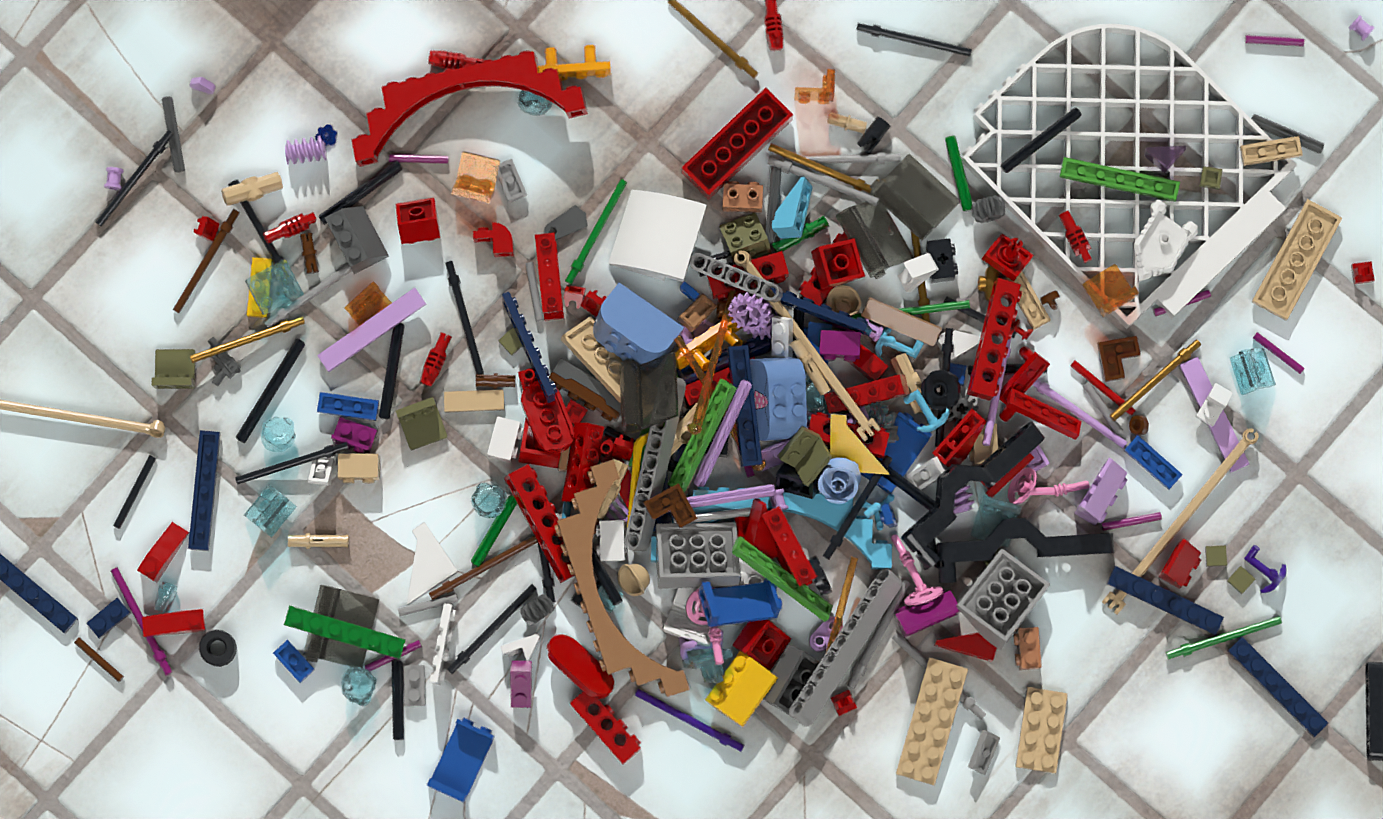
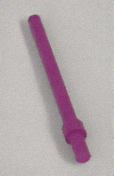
M118 567L111 570V573L143 632V615ZM145 637L154 653L153 657L156 663H159L165 676L171 674L172 670L166 660L167 656L164 650L160 649L155 637Z

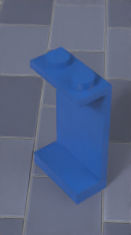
M899 412L894 426H898L897 435L899 441L888 443L885 455L892 458L889 466L904 477L932 434L930 432L918 431L917 426L922 427L924 424L918 425L913 421L914 418L910 414ZM861 473L869 481L873 476L872 473ZM883 475L877 483V486L888 494H892L897 487Z
M766 578L761 583L716 589L711 588L710 581L702 582L698 591L708 627L773 619L778 617L782 609V600L778 598L776 592L777 586Z
M463 717L462 721L456 720L457 724L427 786L465 803L495 736L491 734L492 730L483 726L478 729L473 726L474 722Z

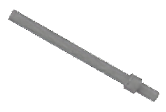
M877 152L876 155L803 156L819 164L870 162L885 164V162H901V154H885V152ZM783 157V162L786 160L793 164H799L797 162H794L790 159Z
M770 157L767 164L780 168L784 173L805 177L810 181L875 206L879 202V198L796 167L789 161L785 160L783 162L773 157Z
M349 264L286 308L282 307L276 311L277 314L264 322L266 326L270 328L279 321L289 318V314L352 271Z
M902 581L900 590L892 600L862 659L854 667V674L847 686L855 689L859 679L867 671L866 666L910 585L908 581Z
M896 633L892 639L926 669L928 660ZM963 692L961 693L960 701L963 703L962 706L966 710H971L982 720L986 713L975 704V700L971 697L968 698Z

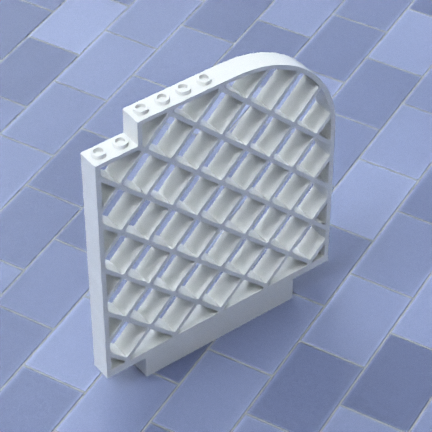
M1100 24L1072 31L1050 43L1027 65L1023 63L1016 70L1017 74L1013 78L1008 77L1002 83L1003 87L999 91L994 90L988 96V102L985 104L981 103L974 109L973 119L987 135L983 133L976 140L978 143L973 148L969 146L962 153V163L995 196L1002 197L1005 207L1126 329L1154 303L1162 307L1171 319L1179 313L1195 295L1203 290L1285 211L1286 208L1270 192L1297 166L1290 158L1279 160L1284 165L1280 171L1277 170V161L1270 162V170L1243 169L1240 146L1243 144L1272 141V139L1179 47L1154 32L1122 24ZM1099 33V65L1071 64V40ZM1106 33L1134 36L1133 66L1105 65ZM1140 38L1150 41L1168 52V67L1140 66ZM1065 43V64H1037L1048 53ZM1174 57L1185 67H1174ZM1028 71L1031 72V97L1003 96ZM1037 72L1065 73V98L1036 97ZM1071 73L1099 74V99L1071 98ZM1105 74H1133V99H1105ZM1140 75H1168V100L1140 99ZM1174 75L1195 76L1202 83V101L1174 100ZM1208 90L1219 101H1208ZM994 103L996 104V130L982 117ZM1002 105H1031L1030 131L1002 130ZM1036 106H1065V115L1071 111V106L1099 107V132L1071 131V125H1069L1065 131L1060 132L1053 138L1065 140L1064 157L1070 158V140H1099V165L1105 166V141H1133V167H1109L1146 175H1167V179L1174 180V176H1201L1202 168H1174V142L1202 143V167H1208V143L1236 144V169H1223L1222 177H1236V203L1208 202V188L1202 187V202L1162 201L1167 205V217L1174 221V209L1202 210V236H1195L1188 241V243L1202 244V246L1178 269H1173L1166 273L1162 272L1160 275L1157 274V276L1168 278L1141 304L1139 303L1138 266L1136 265L1134 243L1138 236L1140 237L1141 235L1139 234V208L1150 209L1151 204L1155 201H1140L1139 194L1133 193V200H1105V187L1099 186V200L1070 199V180L1065 178L1064 199L1035 198L1036 172L1060 173L1062 166L1036 164V152L1030 156V164H1019L1010 171L1030 172V198H1010L1001 190V172H1004L1000 167L1001 138L1030 139L1032 141L1043 131H1036ZM1105 107L1133 108V133L1105 132ZM1140 108L1168 109L1167 134L1139 133ZM1174 109H1202V134H1174ZM1208 110H1229L1236 117V135H1208ZM1243 125L1254 136L1243 135ZM991 138H996V163H974L970 159ZM1139 141L1167 142V167H1139ZM983 171L996 172V184ZM1243 177L1271 178L1246 204L1243 203ZM1018 206H1030V219ZM1035 206L1064 207V212L1068 210L1070 212V207H1097L1098 233L1084 234L1088 241H1098V267H1077L1070 260V244L1065 236V228L1064 233L1042 232L1035 225ZM1105 208H1133V234H1104ZM1208 210L1237 211L1211 237L1208 236ZM1051 240H1064V253ZM1104 241L1133 242V268H1104ZM1086 275H1098V287ZM1104 275L1133 276L1132 302H1111L1104 294ZM1119 309L1133 310V312L1126 317Z

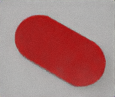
M538 380L527 384L521 395V406L536 444L548 453L556 454L566 451L573 443L574 427L558 388L557 393H555V401L548 403Z
M559 634L551 638L546 646L550 661L587 695L594 698L596 696L600 698L609 696L615 686L612 674H607L606 670L602 671L600 662L572 637Z

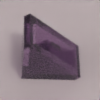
M1186 146L1146 147L1144 156L1166 174L1184 154Z

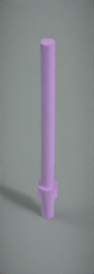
M1011 339L1007 340L1008 354L1002 361L1004 371L997 382L999 391L997 396L991 399L982 443L984 446H990L1007 358L1010 357Z
M1037 379L1033 383V386L1038 389L1039 393L1049 396L1121 448H1124L1127 444V441L1052 390L1046 382H1041Z

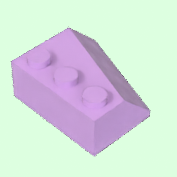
M1109 458L1104 463L1074 514L1094 526L1098 522L1102 523L1107 515L1105 512L1109 505L1112 507L1118 497L1115 495L1118 488L1122 490L1128 480L1125 478L1127 472L1113 459Z

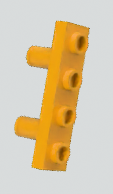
M595 45L584 46L585 63L559 65L557 64L556 48L549 47L545 49L546 65L539 66V71L543 72L547 68L557 69L561 80H567L569 77L586 79L588 76L604 78L607 75H611L610 61L596 62Z
M726 316L723 321L710 327L699 337H695L686 346L679 348L673 354L675 366L681 370L694 362L701 371L708 370L711 364L703 354L724 340L731 347L742 346V340L735 333L743 327L737 328L738 324L731 322L733 317Z

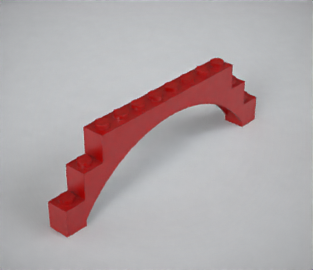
M522 51L519 55L515 56L505 55L498 60L488 59L476 65L466 64L459 69L449 68L445 69L442 73H427L424 77L420 78L410 77L403 82H389L385 86H381L385 109L375 108L371 112L366 113L370 135L361 134L351 139L355 162L359 167L378 163V156L383 147L405 120L430 102L460 90L498 86L527 91L557 105L566 112L569 119L588 115L584 92L581 86H569L566 90H563L561 76L557 69L547 68L540 72L534 51Z

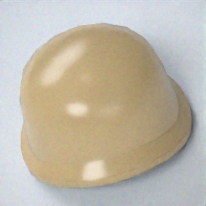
M840 285L830 291L826 305L831 307L834 312L839 313V311H843L852 317L860 310L861 299L852 287Z
M636 563L631 565L624 564L618 571V583L627 594L640 596L650 584V576L642 565Z

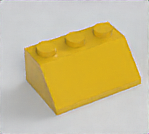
M739 651L705 701L743 727L778 677Z

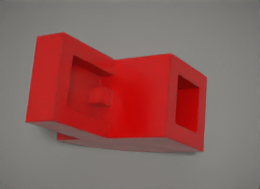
M492 222V230H489L487 227L477 228V231H473L474 243L493 242L494 257L514 256L513 238L508 228L504 225Z

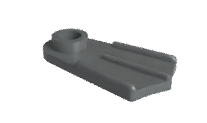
M574 205L548 223L544 228V234L549 233L550 229H555L557 232L555 240L586 228L588 226L586 213Z

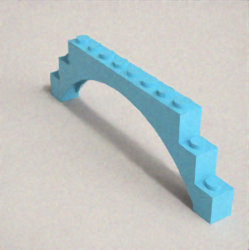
M697 487V490H693V496L729 491V488L719 487L717 491L709 490V487ZM820 491L817 492L813 499L788 492L783 493L785 504L789 508L782 512L809 517L829 526L837 532L853 508V498L844 504H835L826 500ZM759 498L766 503L767 510L770 511L772 509L770 498ZM753 499L696 507L693 510L695 514L748 508L752 507ZM857 516L844 537L861 551L871 564V569L882 570L888 568L891 570L892 544H888L887 540H876V543H872L873 519H868L866 516ZM722 519L710 520V521H702V522H695V523H716V522H718V521H720V520H722ZM652 536L651 562L657 563L656 536Z

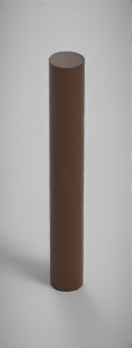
M80 637L76 639L74 644L116 681L120 682L124 678L119 671Z

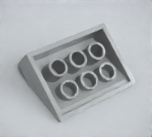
M689 523L680 529L677 524H656L658 589L700 588L702 582L709 581L713 588L738 586L741 576L739 558L731 553L737 539L736 523Z
M1001 549L956 607L984 639L1001 651L1045 594L1050 583Z

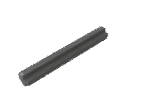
M168 96L162 98L166 128L174 133L169 141L174 171L179 173L185 171L173 99Z
M1253 114L1251 117L1262 130L1283 139L1299 136L1302 147L1318 154L1324 148V143L1257 114Z
M777 167L771 168L765 230L769 244L775 243L776 233L772 229V221L779 205L782 173L781 169Z

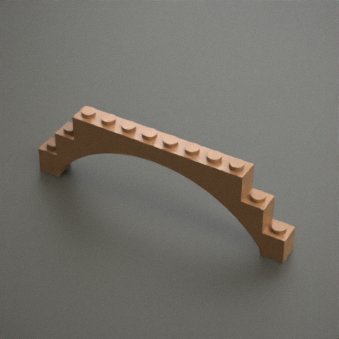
M614 460L592 466L588 476L591 484L595 483L596 487L573 494L574 498L571 501L574 510H579V513L557 520L558 525L555 526L558 537L562 536L564 544L561 545L564 556H569L571 562L567 564L570 575L575 574L577 580L574 583L577 595L581 594L583 602H580L583 614H588L589 621H586L589 632H594L596 640H593L596 652L600 651L602 659L599 662L602 671L606 670L607 674H611L631 667L628 673L631 682H636L637 686L660 678L661 682H658V687L661 694L665 693L666 697L690 690L684 670L676 671L663 666L637 650L613 624L600 599L593 574L592 540L600 507L615 480L620 479Z

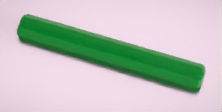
M948 136L945 141L962 210L970 211L972 210V200L956 136Z
M512 495L508 496L472 557L471 563L475 566H480L517 505Z

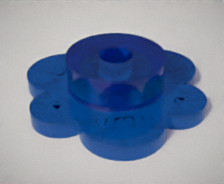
M327 124L324 128H318L315 139L317 141L318 136H320L322 141L325 142V146L328 144L334 145L336 143L335 137L338 133L336 130H333L332 125Z

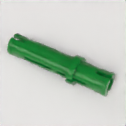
M823 215L809 224H804L801 237L781 239L772 243V246L776 253L784 252L809 237H815V234L830 226Z

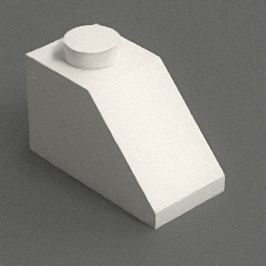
M954 330L952 340L954 351L951 353L950 363L978 347L980 336ZM945 332L939 336L940 339L937 341L941 351L942 343L945 340Z

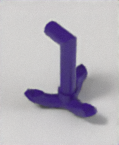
M1253 545L1244 560L1263 573L1272 582L1260 590V593L1271 592L1286 577V564H1282L1279 574L1276 569H1269L1255 558L1260 548Z

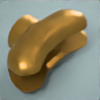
M992 266L985 270V276L978 277V292H984L985 299L988 302L993 283L1000 274Z

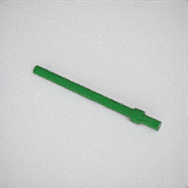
M620 179L577 260H574L570 266L572 269L565 280L566 283L572 285L578 272H581L585 266L583 264L627 185L625 180Z
M970 301L900 308L899 310L916 315L970 308ZM862 313L855 314L851 317L853 319H857V317L864 319V317L861 316Z
M1280 616L1199 642L1182 644L1180 648L1167 651L1166 657L1168 660L1181 655L1185 657L1191 655L1194 651L1282 624Z

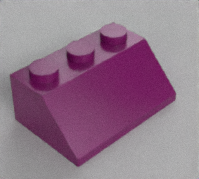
M943 589V593L931 601L915 605L911 608L906 605L897 609L898 613L894 617L905 638L956 616L960 611L956 607L958 602L951 590L945 592V589Z

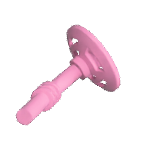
M1027 467L1022 469L1012 479L1008 489V499L1012 504L1018 505L1027 500L1030 495H1055L1058 497L1059 494L1063 496V493L1067 495L1068 492L1088 489L1090 485L1089 481H1083L1067 485L1065 483L1062 485L1058 484V486L1054 485V487H1035L1037 480L1036 472L1032 468ZM1015 492H1018V495L1020 496L1017 500L1015 498Z
M893 535L891 540L900 554L899 558L904 567H907L916 585L915 591L904 600L905 604L909 606L919 605L939 597L943 593V589L936 586L927 587L923 583L914 565L912 555L909 551H906L898 535Z
M697 589L689 596L686 602V613L692 622L699 625H707L706 620H699L701 616L705 617L698 595L699 589ZM696 601L695 613H692V605ZM717 626L709 627L708 633L710 643L713 645L715 664L720 665L723 664L720 644L722 641L721 631Z

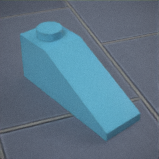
M801 177L775 213L772 229L780 239L799 238L802 236L813 188L805 177Z

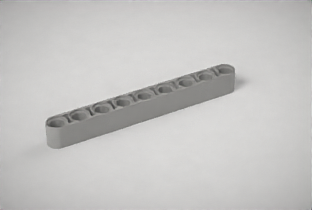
M665 376L660 383L625 536V546L630 550L646 551L651 543L656 519H651L643 502L660 494L663 490L686 389L685 381L678 377Z
M888 568L882 569L877 574L791 706L789 714L804 727L810 726L815 721L900 590L902 580Z

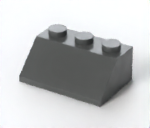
M363 206L343 208L325 217L354 274L389 257Z
M788 644L772 672L778 679L763 700L790 715L791 706L820 662L806 652Z

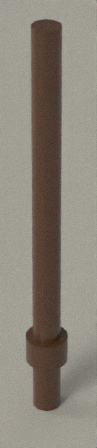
M233 209L227 220L223 221L219 227L221 230L174 306L173 311L178 314L181 312L227 233L230 234L232 231V225L240 214L239 211Z
M535 536L526 539L452 581L447 580L442 583L441 587L429 593L431 599L434 600L444 593L449 594L454 591L455 587L536 544Z

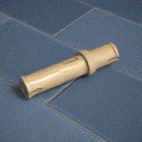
M798 338L789 344L802 362L819 395H824L830 391L831 388L812 359L813 355L808 353L801 339Z
M306 533V535H288V547H306V549L311 547H349V535H311V533Z

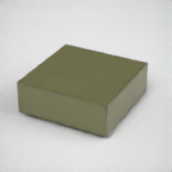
M1203 166L1199 187L1219 190L1223 169Z
M513 327L498 340L512 356L522 347Z
M1226 545L1205 547L1206 567L1227 566Z
M1240 566L1227 582L1240 594H1243L1255 581V578Z

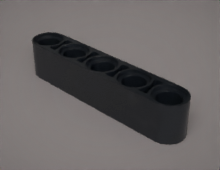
M1366 662V755L1368 761H1383V662Z

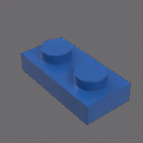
M890 504L882 505V511H879L881 522L889 528L898 526L892 506Z
M286 640L273 652L299 683L315 670L289 640Z

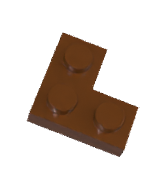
M1137 336L1097 343L1105 382L1124 379L1122 359L1141 355Z
M679 483L643 502L652 520L670 511L679 529L698 519Z

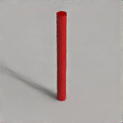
M1076 360L1072 362L1070 366L1119 407L1125 402V400ZM1131 407L1126 412L1132 416L1136 409Z

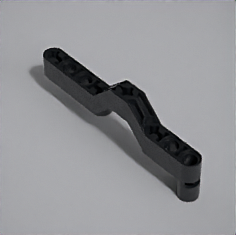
M1032 421L1019 429L979 466L952 464L937 477L935 506L901 536V539L912 552H917V559L926 569L931 568L940 559L929 543L957 518L954 513L955 494L969 481L983 482L987 488L993 486L1045 439L1044 435Z
M1026 518L1002 519L985 540L937 543V555L940 557L938 561H942V567H938L939 583L957 582L956 562L993 560L996 550L1006 539L1024 538L1037 549V557L1114 553L1113 533L1046 537Z

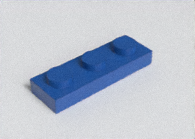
M320 392L317 412L376 421L379 400Z
M1138 435L1124 450L1168 490L1183 475Z

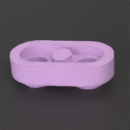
M829 617L811 635L809 640L810 647L816 652L825 651L842 630V621L837 617ZM831 623H835L837 625V628L835 630H831L829 628V625ZM817 638L823 639L822 645L816 643Z

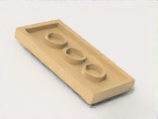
M1027 687L1015 767L1056 773L1068 693Z

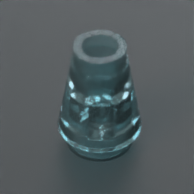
M163 581L162 585H159L154 609L165 613L177 595L178 587Z

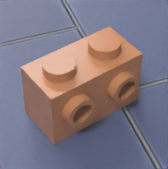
M729 181L728 184H724L723 211L762 213L763 185H759L757 182H748L747 185H741L737 181Z
M1018 628L1016 634H1013L1014 646L1018 648V654H1015L1016 666H1019V671L1042 668L1039 628Z

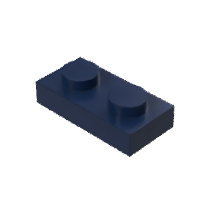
M117 597L86 624L100 639L131 613Z

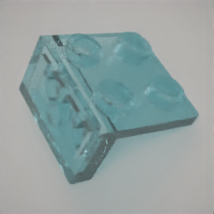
M286 260L277 262L245 280L263 315L304 295Z
M983 495L971 536L985 540L1002 519L1018 518L1022 507ZM1006 539L1001 546L1009 547L1011 539Z

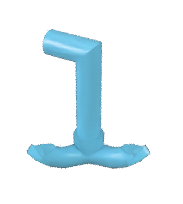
M885 327L875 346V354L878 358L881 359L882 346L884 345L916 359L924 345L923 342L917 340L914 347L910 348L897 342L893 336H887L891 332L890 328Z
M918 389L903 398L905 404L916 400L927 418L928 426H917V430L920 432H932L943 425L948 419L950 410L946 408L941 418L937 419Z
M889 494L880 503L871 504L865 502L863 508L867 509L863 512L867 518L874 514L878 530L884 528L879 515V511H882L881 506L894 500L893 494Z

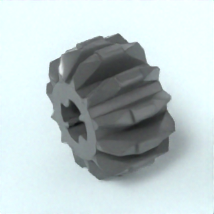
M989 196L972 204V214L975 221L988 223L1005 215V204L1002 197Z
M960 394L958 403L949 408V415L952 416L948 418V421L951 422L955 419L954 426H957L971 409L975 411L979 409L978 406H972L976 400L972 399L969 402V395L967 394L964 399H962ZM960 406L967 410L964 412V415H961L960 411L957 412Z
M542 594L526 604L520 610L523 620L528 625H533L549 615L555 608L551 599L546 594Z

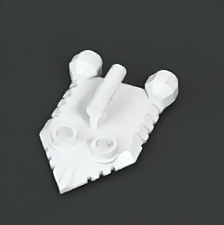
M1156 200L1151 204L1150 212L1152 217L1148 219V223L1144 226L1145 229H1142L1140 237L1138 236L1134 243L1136 265L1138 266V282L1151 278V276H1157V274L1160 275L1162 272L1172 271L1177 264L1178 258L1180 259L1181 253L1184 252V248L1187 247L1188 241L1198 233V226L1195 223L1188 221L1187 224L1181 227L1166 217L1164 214L1167 205L1160 200Z

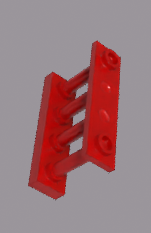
M555 233L535 234L544 320L564 319Z
M780 506L762 514L761 516L774 539L777 551L776 559L779 565L794 576L799 586L803 584L806 586L813 583L812 580L817 578V575Z

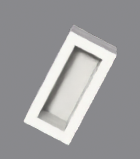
M497 416L487 453L489 458L512 463L513 458L516 459L519 447H516L517 440H521L524 428H521V422Z
M601 520L600 525H596V535L600 537V545H597V556L600 557V561L626 560V520Z

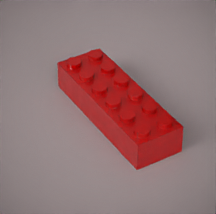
M765 87L681 167V173L710 200L724 184L730 181L793 120V113Z

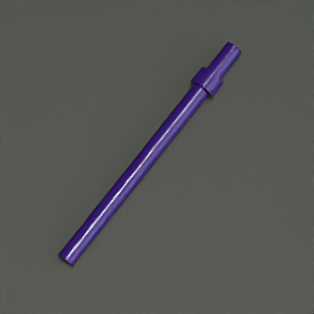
M639 688L635 693L636 697L714 737L722 745H729L742 752L745 745L731 738V735L728 733L719 732Z

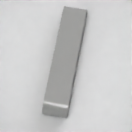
M696 253L690 259L692 269L750 294H756V296L762 297L767 301L775 303L781 300L783 296V291L778 285L704 254ZM703 258L705 261L704 266L698 268L697 261ZM721 265L722 273L715 275V268ZM739 273L740 280L734 283L732 280L733 275ZM757 280V289L751 290V282ZM771 288H775L776 295L769 298L768 291Z

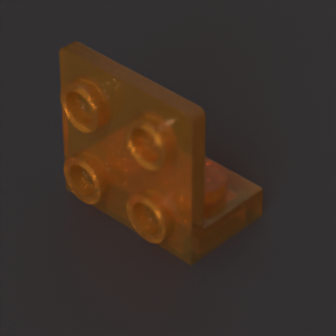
M827 69V75H823L822 88L795 87L794 100L801 104H808L810 101H818V104L833 102L835 69Z
M463 151L461 153L457 179L452 188L451 195L490 204L494 196L500 160Z
M1113 264L1082 284L1103 318L1133 300L1139 294L1135 286L1133 288L1130 287L1116 264Z
M373 281L344 309L360 326L392 304V302Z

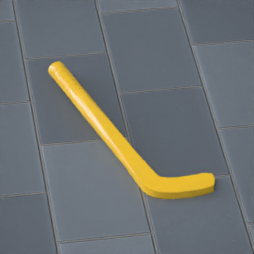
M649 433L640 436L634 442L627 527L639 479L642 448L647 444Z

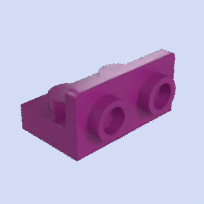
M340 417L334 434L331 435V439L335 441L334 445L348 442L349 446L353 447L354 452L360 454L370 453L378 430Z

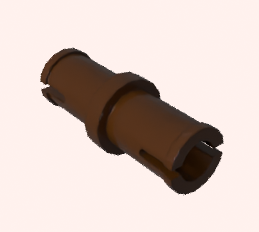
M306 233L300 235L303 248L301 254L305 260L306 274H311L312 269L313 273L319 272L316 260L317 250L314 248L312 233H307V238Z
M494 373V375L476 374V387H493V389H497V387L515 388L516 375H498V373Z

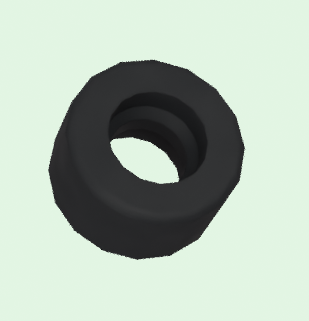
M212 630L202 637L199 643V652L203 660L208 664L222 667L228 665L234 659L237 645L229 633L223 630ZM217 640L222 641L226 647L225 652L220 656L213 655L210 650L211 644Z

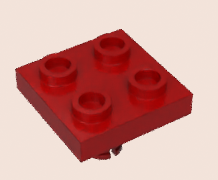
M1001 233L984 254L982 260L1014 282L1034 255L1022 247L1023 242L1021 240L1018 244L1016 243L1019 238L1010 239Z

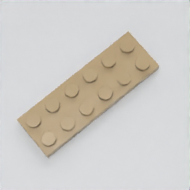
M1307 199L1257 290L1252 303L1287 321L1342 217Z
M590 316L562 335L561 341L640 424L653 415L659 388L643 371L624 363L620 357L607 351L595 339L593 334L595 320Z
M929 658L896 771L897 775L935 786L967 676V668Z

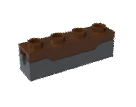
M560 358L553 372L548 377L550 382L553 381L559 391L563 389L568 392L567 396L574 401L578 399L583 401L587 409L593 412L596 409L601 412V417L609 422L612 420L617 422L625 409L600 381Z

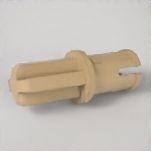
M832 112L827 120L828 124L845 128V131L849 129L864 134L867 122L850 118V115L846 117Z

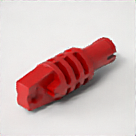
M764 0L766 6V15L764 17L765 31L770 51H779L783 48L782 17L778 13L777 0Z
M430 51L428 57V64L448 69H459L466 64L476 65L483 61V59L466 57L464 53Z
M1069 210L1061 213L1059 218L1066 230L1065 236L1075 256L1081 255L1084 263L1091 261L1092 258L1088 250L1092 248L1082 228L1076 225Z
M314 212L304 216L301 213L280 222L278 227L264 232L263 236L267 244L282 237L290 238L308 230L309 225L315 223L317 218Z
M440 332L434 348L430 349L423 366L420 378L421 384L431 387L440 374L447 357L446 349L452 339L450 335L446 336L445 333Z

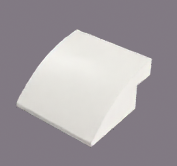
M631 190L608 264L665 281L667 277L684 282L707 205L661 193Z

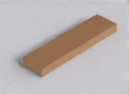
M869 297L861 314L864 318L933 347L942 331V328L871 297Z

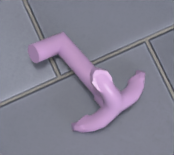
M720 629L722 638L720 644L721 648H723V630ZM679 637L681 658L689 666L691 662L687 651L713 648L712 643L710 647L699 645L694 640L686 641V638Z

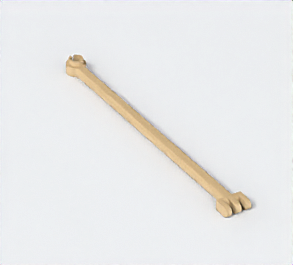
M739 251V254L745 257L742 262L739 261V255L735 254L734 261L737 265L743 267L747 273L763 279L752 264L751 256L748 252ZM754 280L753 282L758 287V281ZM772 289L768 291L769 298L775 296ZM780 300L775 303L768 301L778 316L792 318ZM793 319V336L795 339L800 338L808 353L813 355L812 359L823 377L860 425L856 431L864 441L868 440L867 435L864 433L865 431L870 436H873L875 433L870 427L873 426L876 431L881 430L874 418L868 420Z
M0 400V410L141 432L155 438L163 437L165 432L164 423L159 420L146 424Z
M1247 429L1242 433L1241 441L1132 574L1138 577L1144 575L1249 445L1257 442V432L1253 434V440H1249L1247 434L1253 433L1254 429ZM1117 590L1115 594L1110 591L1102 603L1105 605L1111 599L1112 602L1108 608L1111 610L1117 604L1119 607L1115 609L1114 613L1118 614L1126 605L1122 600L1127 594L1120 590Z

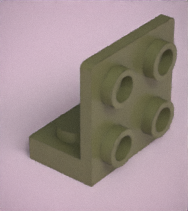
M756 213L719 226L734 265H736L734 261L736 253L739 255L740 262L745 259L744 255L739 254L741 250L748 252L751 260L772 254L767 235Z
M157 349L155 351V377H152V386L155 389H195V363H192L190 355L196 353L195 350Z
M433 397L395 410L410 450H415L447 438L446 430Z
M803 426L800 427L778 454L781 461L795 467L806 486H809L817 478V475L832 458L821 436Z

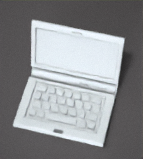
M678 588L663 631L677 637H683L691 641L694 640L699 645L710 647L711 643L708 633L710 628L708 624H696L690 620L686 613V602L689 596L699 588ZM696 601L692 605V613H695ZM701 616L699 620H706V618Z

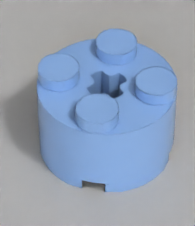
M832 458L822 469V474L818 480V488L820 493L829 502L844 504L856 495L861 482V473L856 462L846 458Z

